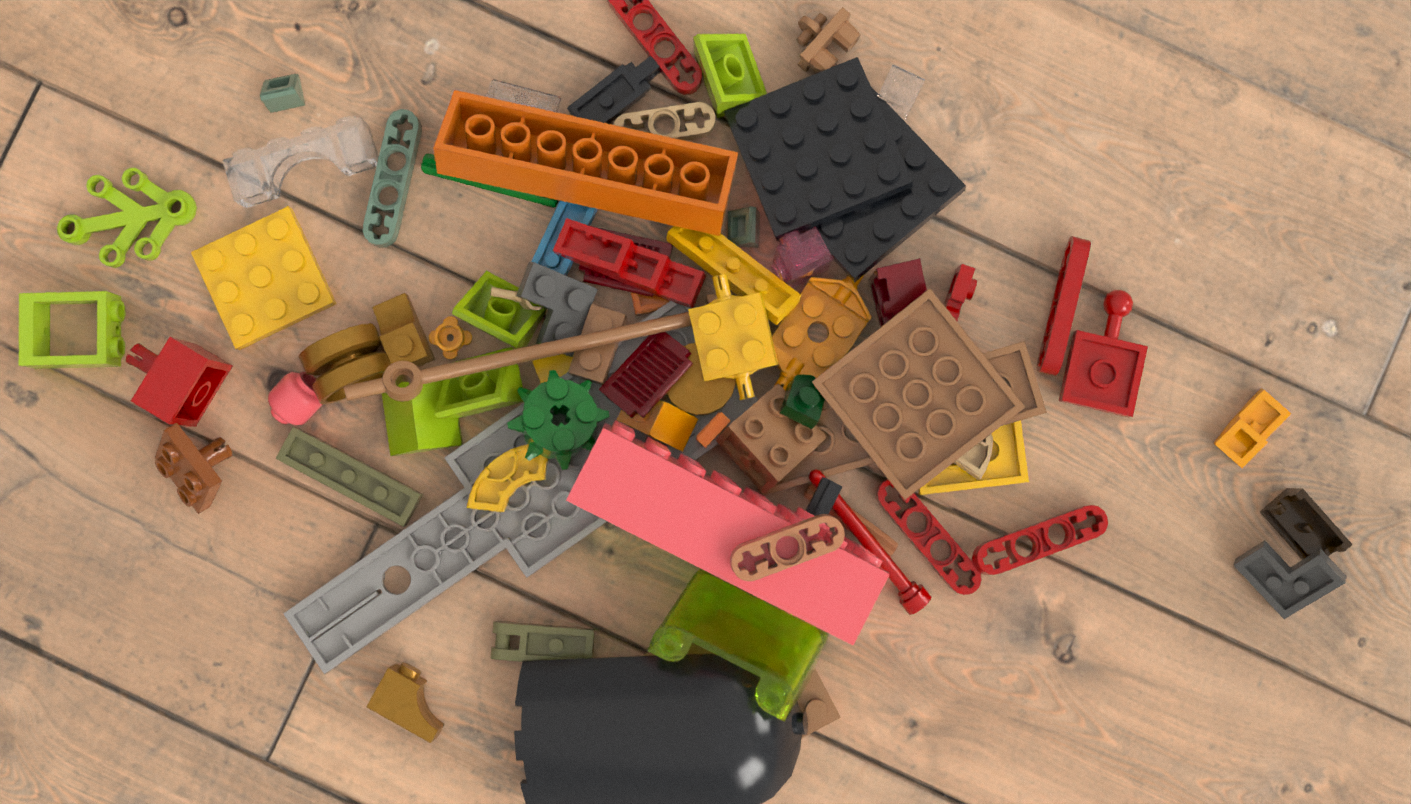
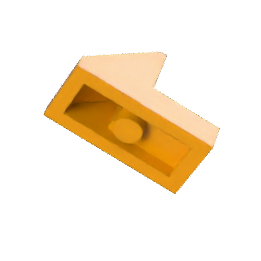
M660 400L644 418L639 414L631 418L621 410L616 420L683 452L698 418Z

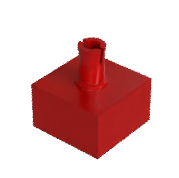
M169 337L159 355L145 348L142 344L137 343L130 351L138 356L133 357L127 354L126 363L146 373V376L130 401L168 424L174 425L178 423V425L196 427L233 365L195 343Z

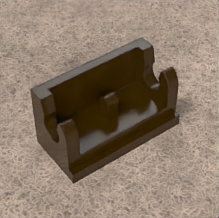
M1286 488L1260 511L1302 560L1319 549H1322L1329 557L1332 553L1336 551L1344 552L1353 545L1303 488Z

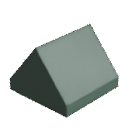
M298 74L268 79L263 82L260 98L271 113L305 106Z
M751 206L728 211V239L738 247L759 248L760 212L756 207Z

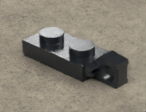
M651 56L637 67L632 62L626 66L622 64L568 106L567 110L572 116L610 124L646 96V93L652 89L649 82L661 73L660 67Z

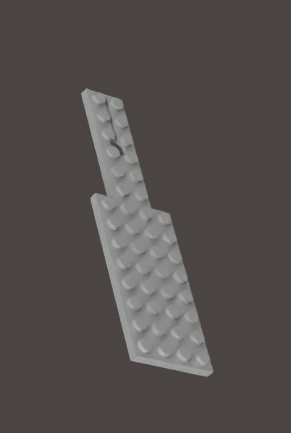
M669 301L641 322L689 312L688 309L691 308ZM692 326L666 331L683 346L689 343H696ZM647 336L619 342L607 380ZM568 372L560 377L565 380H571L577 384H581L582 382L586 381L584 379L571 376ZM592 382L589 394L593 397L597 408L609 411L610 416L597 423L592 434L596 441L604 423L612 426L621 409L599 391V388L602 386L601 384ZM735 384L732 397L723 408L712 414H690L698 418V421L683 452L634 429L635 438L645 442L647 437H650L666 445L671 452L670 456L678 459L680 454H684L696 460L718 445L714 440L705 449L696 440V436L718 412H722L732 423L757 402L758 399L755 396L740 400L737 384ZM666 393L661 401L675 406ZM522 403L444 457L464 486L462 490L283 614L322 672L326 674L504 549L508 550L526 578L608 522L566 501L590 451L582 449L577 455L572 456L568 470H562L556 458L548 459L546 480L531 481L519 487L509 498L505 512L467 508L471 489L484 468L504 452L527 444L522 432L508 429L507 422L522 415L524 403ZM560 413L558 415L552 414V423L559 426L561 422L566 425V417ZM392 566H402L410 574V586L402 594H393L384 585L385 572ZM381 589V591L383 592L380 595L377 592V590Z

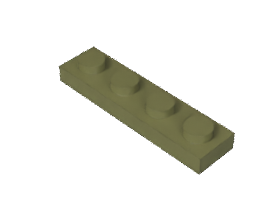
M292 427L276 457L277 460L403 527L407 526L423 496L417 490L298 427Z

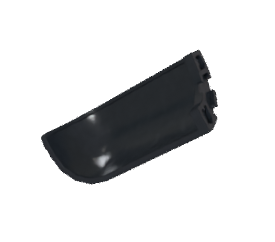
M682 654L523 661L517 685L515 706L522 707L521 730L514 731L516 761H523L526 779L521 781L520 786L526 804H762L773 798L792 776L800 753L802 735H807L808 732L806 712H801L797 698L787 682L764 665L737 656Z

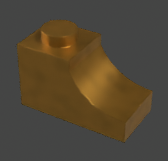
M403 293L372 307L381 333L379 338L390 364L397 361H409L420 367L436 360L408 294Z
M402 662L401 665L396 663L388 667L366 707L425 741L432 743L439 736L445 724L438 720L427 706L424 696V686L427 680L420 677L421 671L408 663Z

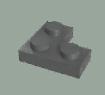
M529 262L516 296L548 309L536 344L581 335L598 289L535 262ZM574 352L565 353L564 355L573 357Z
M1265 540L1236 558L1234 562L1235 568L1283 619L1345 584L1347 578L1322 549L1290 567Z

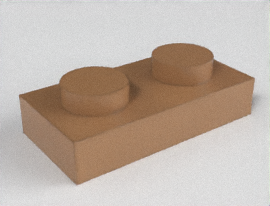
M591 304L581 335L624 326L627 316L626 314ZM619 342L575 351L568 373L571 376L584 380L588 379L591 382L603 385L607 380Z

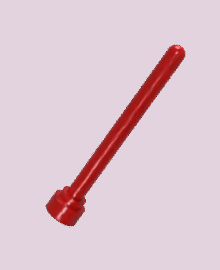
M814 469L809 473V480L817 488L821 478L825 477V475L820 470ZM839 494L832 509L862 546L869 550L870 553L876 555L877 558L883 560L880 567L890 574L888 578L899 590L898 596L901 598L899 603L909 615L922 610L930 602L932 596L922 584L917 585L915 581H909Z

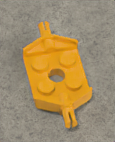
M848 275L842 280L810 278L801 292L800 302L785 316L772 336L778 362L777 366L780 370V377L775 385L783 386V389L786 391L788 384L797 375H812L817 378L849 352L872 318L857 291V286L864 275L855 283ZM813 324L823 325L827 330L826 340L821 343L813 342L808 337V328Z

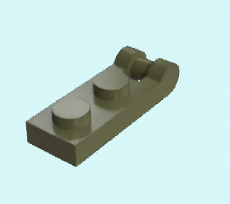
M493 621L492 632L496 633L495 646L491 647V659L523 662L593 658L595 629ZM510 635L520 636L519 649L509 647Z

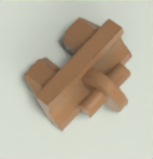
M842 7L823 30L821 27L827 21V18L822 13H819L814 20L803 16L798 21V25L803 32L796 39L797 42L804 47L810 39L813 40L800 54L801 61L798 63V66L803 71L807 72L811 68L819 73L836 66L838 59L827 50L833 41L846 53L858 42L861 34L849 22L851 14Z

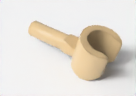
M496 287L491 288L490 296L519 302L526 310H540L542 308L532 306L529 301L517 297L518 291Z

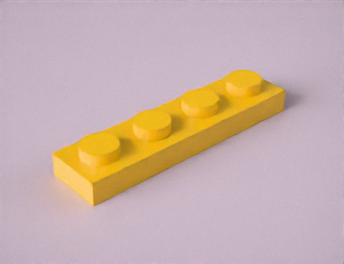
M673 226L667 232L666 241L714 277L727 274L730 290L736 295L746 296L761 292L767 318L775 325L800 302L801 294L721 233L720 236L677 226Z

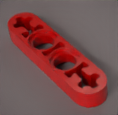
M607 0L610 8L648 57L651 56L659 65L662 75L672 88L683 95L695 93L702 83V70L650 1L629 0L633 7L628 10V5L624 0ZM646 13L653 18V24L649 29L639 30L634 26L633 21L638 14ZM661 41H669L675 47L674 53L668 58H661L654 51L655 46ZM681 56L684 59L680 60V66L684 72H694L692 75L693 83L691 84L687 81L678 82L680 80V73L674 64Z
M1071 236L1066 245L1038 357L1037 371L1056 376L1061 369L1090 253V240Z
M888 479L882 481L876 490V499L879 505L949 588L962 595H969L977 591L982 581L981 573L975 569L971 559L916 494L913 493L905 500L898 494L904 504H908L910 499L914 502V505L905 509L898 518L895 511L900 510V506L895 501L887 503L884 499L888 494L885 488L888 485L891 488L895 487ZM913 512H921L926 518V527L919 533H914L907 527V517ZM942 539L948 543L950 553L946 559L938 561L932 557L930 548L933 542ZM957 555L961 558V561L955 563L958 568L964 572L970 570L972 573L969 576L971 584L968 587L964 584L956 585L955 582L959 577L953 569L949 568L946 573L942 569L953 563Z
M1095 505L1073 509L978 545L973 551V565L978 572L984 575L1001 574L1101 536L1108 527V517L1103 509ZM1087 516L1095 517L1096 523L1091 525L1092 529L1085 527L1075 530L1072 525L1086 520ZM1054 523L1062 526L1065 531V538L1059 545L1051 542L1048 537V530ZM1020 536H1026L1032 542V551L1026 557L1019 555L1015 549V542ZM987 549L990 553L1006 550L1008 557L995 560L994 568L991 564H984L983 558L988 556Z

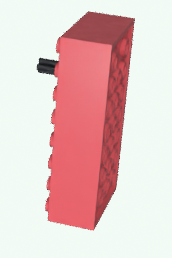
M614 420L612 426L604 423L566 501L854 645L890 575L880 567L883 560L877 558L876 555L870 553L862 545L844 537L841 546L833 552L755 581L740 579L735 575L730 565L731 553L739 544L819 514L829 515L842 486L822 477L806 510L798 507L795 512L779 503L777 506L773 505L764 495L748 487H745L744 491L741 492L742 488L732 479L713 470L711 476L707 475V471L699 462L684 454H680L678 459L670 456L671 452L666 445L650 437H647L645 442L635 438L634 429L617 420ZM825 523L819 525L820 532L809 537L806 535V528L799 531V534L805 540L806 552L813 550L809 543L812 540L822 539L825 544L831 542L830 535L834 532L830 531V528ZM784 536L776 543V553L781 558H792L798 551V542L794 537ZM768 543L760 546L765 552L764 554L752 556L749 551L742 553L743 561L738 563V567H746L748 572L756 570L755 562L764 558L768 560V566L775 564V561L769 554Z

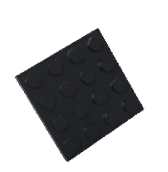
M858 57L724 111L776 241L913 187V180Z
M873 88L874 95L913 180V187L807 229L854 283L966 189V185Z

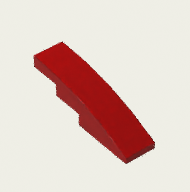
M566 218L552 250L555 254L593 271L691 309L694 308L706 279L703 271L673 262L667 255L635 245L631 239Z

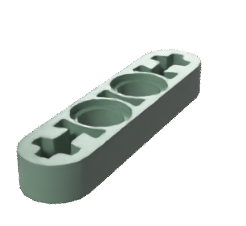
M406 109L394 111L387 120L363 223L364 237L371 244L379 248L391 246L398 237L422 134L420 120L413 112ZM405 119H408V122L413 127L412 130H406L403 137L404 143L410 145L408 149L400 144H392L393 140L400 143L401 132L396 126L397 124H404ZM396 152L403 153L406 157L405 166L398 171L390 170L387 165L389 156ZM386 187H394L398 192L396 202L391 205H383L379 199L381 191ZM377 209L385 213H394L393 218L385 215L384 226L389 229L388 234H382L380 239L372 232L373 227H380L383 216L376 213Z

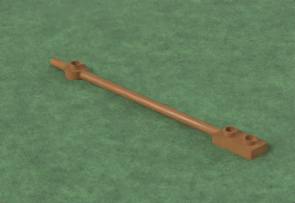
M730 290L731 295L738 296ZM716 293L706 295V305L717 299ZM689 312L421 370L409 361H397L386 368L383 378L346 385L344 390L347 401L387 393L390 398L396 401H409L420 394L423 384L689 327L692 324ZM401 382L410 383L407 387H398V384Z

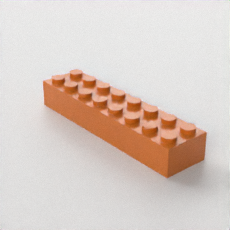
M454 90L433 147L438 174L720 236L738 157V152L458 90Z

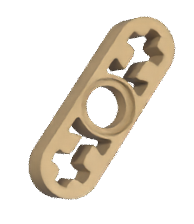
M695 102L625 113L620 115L613 124L625 127V124L632 123L634 129L644 128L642 120L648 119L649 133L661 135L655 131L654 124L660 117H669L674 121L675 127L671 133L662 136L686 141L710 135L715 128V112L708 104ZM697 112H701L704 118L709 117V120L704 121L703 128H697V124L693 122L686 123V131L680 132L679 114H684V121L693 120Z

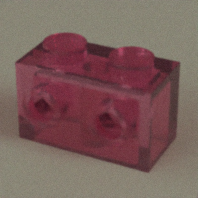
M816 227L801 235L796 230L778 240L780 244L776 247L771 269L774 275L794 289L809 281L811 277H817L828 271L833 258Z

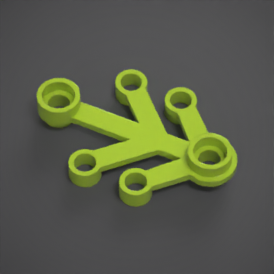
M129 168L122 175L124 186L136 192L142 191L158 203L143 207L113 187L109 179L101 175H93L86 184L88 192L95 197L105 198L123 211L86 219L73 214L66 215L59 221L57 233L67 243L82 245L89 240L91 233L124 227L112 245H105L99 252V259L104 265L117 268L125 262V254L147 222L160 220L150 237L140 238L134 246L138 257L152 261L160 255V247L173 228L186 225L193 220L197 210L194 198L182 190L166 192L148 180L147 175L141 170ZM139 174V182L136 185H131L132 176ZM103 181L104 189L101 192H96L97 183ZM180 201V211L177 213H173V204L175 202ZM71 223H74V224H75V230H74V232L71 233V234H68V233H67V228H68V226H69ZM148 243H151V253L148 255H144V246ZM115 250L117 257L113 262H109L108 255L111 251Z

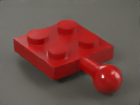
M1113 290L1105 296L1103 301V308L1108 314L1104 336L1080 330L1073 332L1059 402L1129 418L1134 415L1148 346L1118 339L1122 319L1131 312L1133 300L1126 291Z

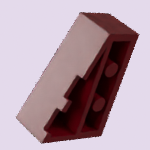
M920 258L876 268L868 279L880 328L927 291Z

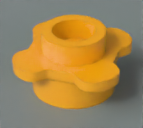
M448 316L436 330L430 332L429 341L443 351L445 358L455 359L458 356V351L464 345H469L472 342V334L469 331L463 330L458 325L457 318ZM450 334L454 336V339L452 341H448L447 339L448 335Z

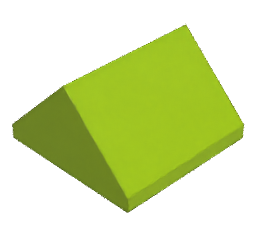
M697 34L693 37L694 55L702 70V78L717 118L725 116L724 111L767 94L746 34Z
M486 270L453 308L452 314L515 349L527 347L547 309L542 307L540 310H526L519 302L490 296L492 287L511 291H518L519 287ZM530 302V304H531L532 306L541 307V306H539V305H537V304H534V303Z
M513 347L500 349L497 351L489 352L467 359L513 350ZM518 364L444 380L434 414L437 418H463L522 403L523 400L517 392L519 387H523Z
M444 380L423 384L420 394L409 401H396L390 398L387 393H382L390 456L463 445L459 418H437L434 414ZM401 382L398 384V387L404 388L409 386L410 383Z

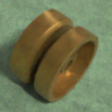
M360 324L335 332L311 344L299 354V359L306 374L319 376L312 387L320 404H330L346 399L344 390L346 385L383 378L384 371L391 364L386 353L375 352L382 342L374 324Z

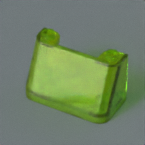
M700 568L690 579L654 633L647 651L667 661H679L686 656L692 643L761 677L755 693L757 703L764 711L785 722L807 687L825 647L829 633Z

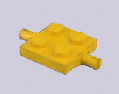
M727 274L714 276L712 279L717 299H714L707 305L688 309L704 381L723 377L736 379L740 400L755 397L750 375L759 369L778 365L762 293L758 292L746 296L731 295Z

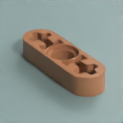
M816 515L739 544L731 553V568L735 575L744 581L761 579L837 550L844 541V528L840 521L831 515ZM821 523H825L829 528L835 527V532L830 535L831 542L825 544L822 539L812 540L809 543L813 550L806 552V543L799 534L800 530L806 528L805 532L809 537L820 532L819 525ZM784 536L794 537L798 542L797 553L789 559L781 558L776 553V543ZM768 543V551L775 564L768 566V560L764 558L755 562L756 570L748 572L746 567H738V563L743 561L742 553L749 551L752 556L764 554L765 552L760 546Z

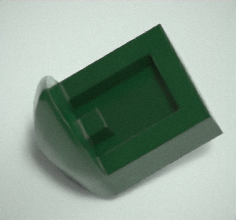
M800 374L795 376L788 384L780 414L813 429L819 422L825 398L812 383L816 379L814 376Z

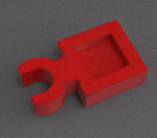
M964 264L955 269L944 302L946 309L956 321H958L962 304L965 302V299H972L977 286V280L973 279L976 268Z

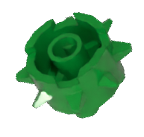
M550 370L547 382L541 383L533 391L523 387L518 388L517 392L524 402L522 415L507 422L508 429L524 434L525 442L529 445L525 456L528 461L538 455L547 459L556 458L561 469L568 470L572 456L577 455L582 449L591 451L595 443L592 434L597 423L610 416L609 411L597 408V405L594 403L593 397L589 394L592 384L590 380L587 379L581 384H577L571 380L560 378L556 370ZM560 413L566 417V425L562 422L559 426L552 423V414L558 415Z

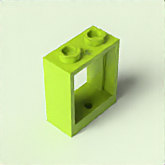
M108 291L19 293L18 366L34 369L121 367V358L125 355V341L121 337V322L124 321L126 313L121 296ZM97 304V355L50 356V305Z

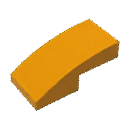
M1260 388L1229 422L1213 444L1239 467L1243 468L1268 443L1266 439L1291 413L1268 392Z

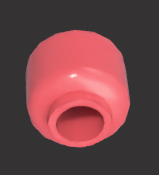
M290 372L286 374L268 394L272 416L282 424H305L323 405L319 403L312 387L316 378L306 374V372Z

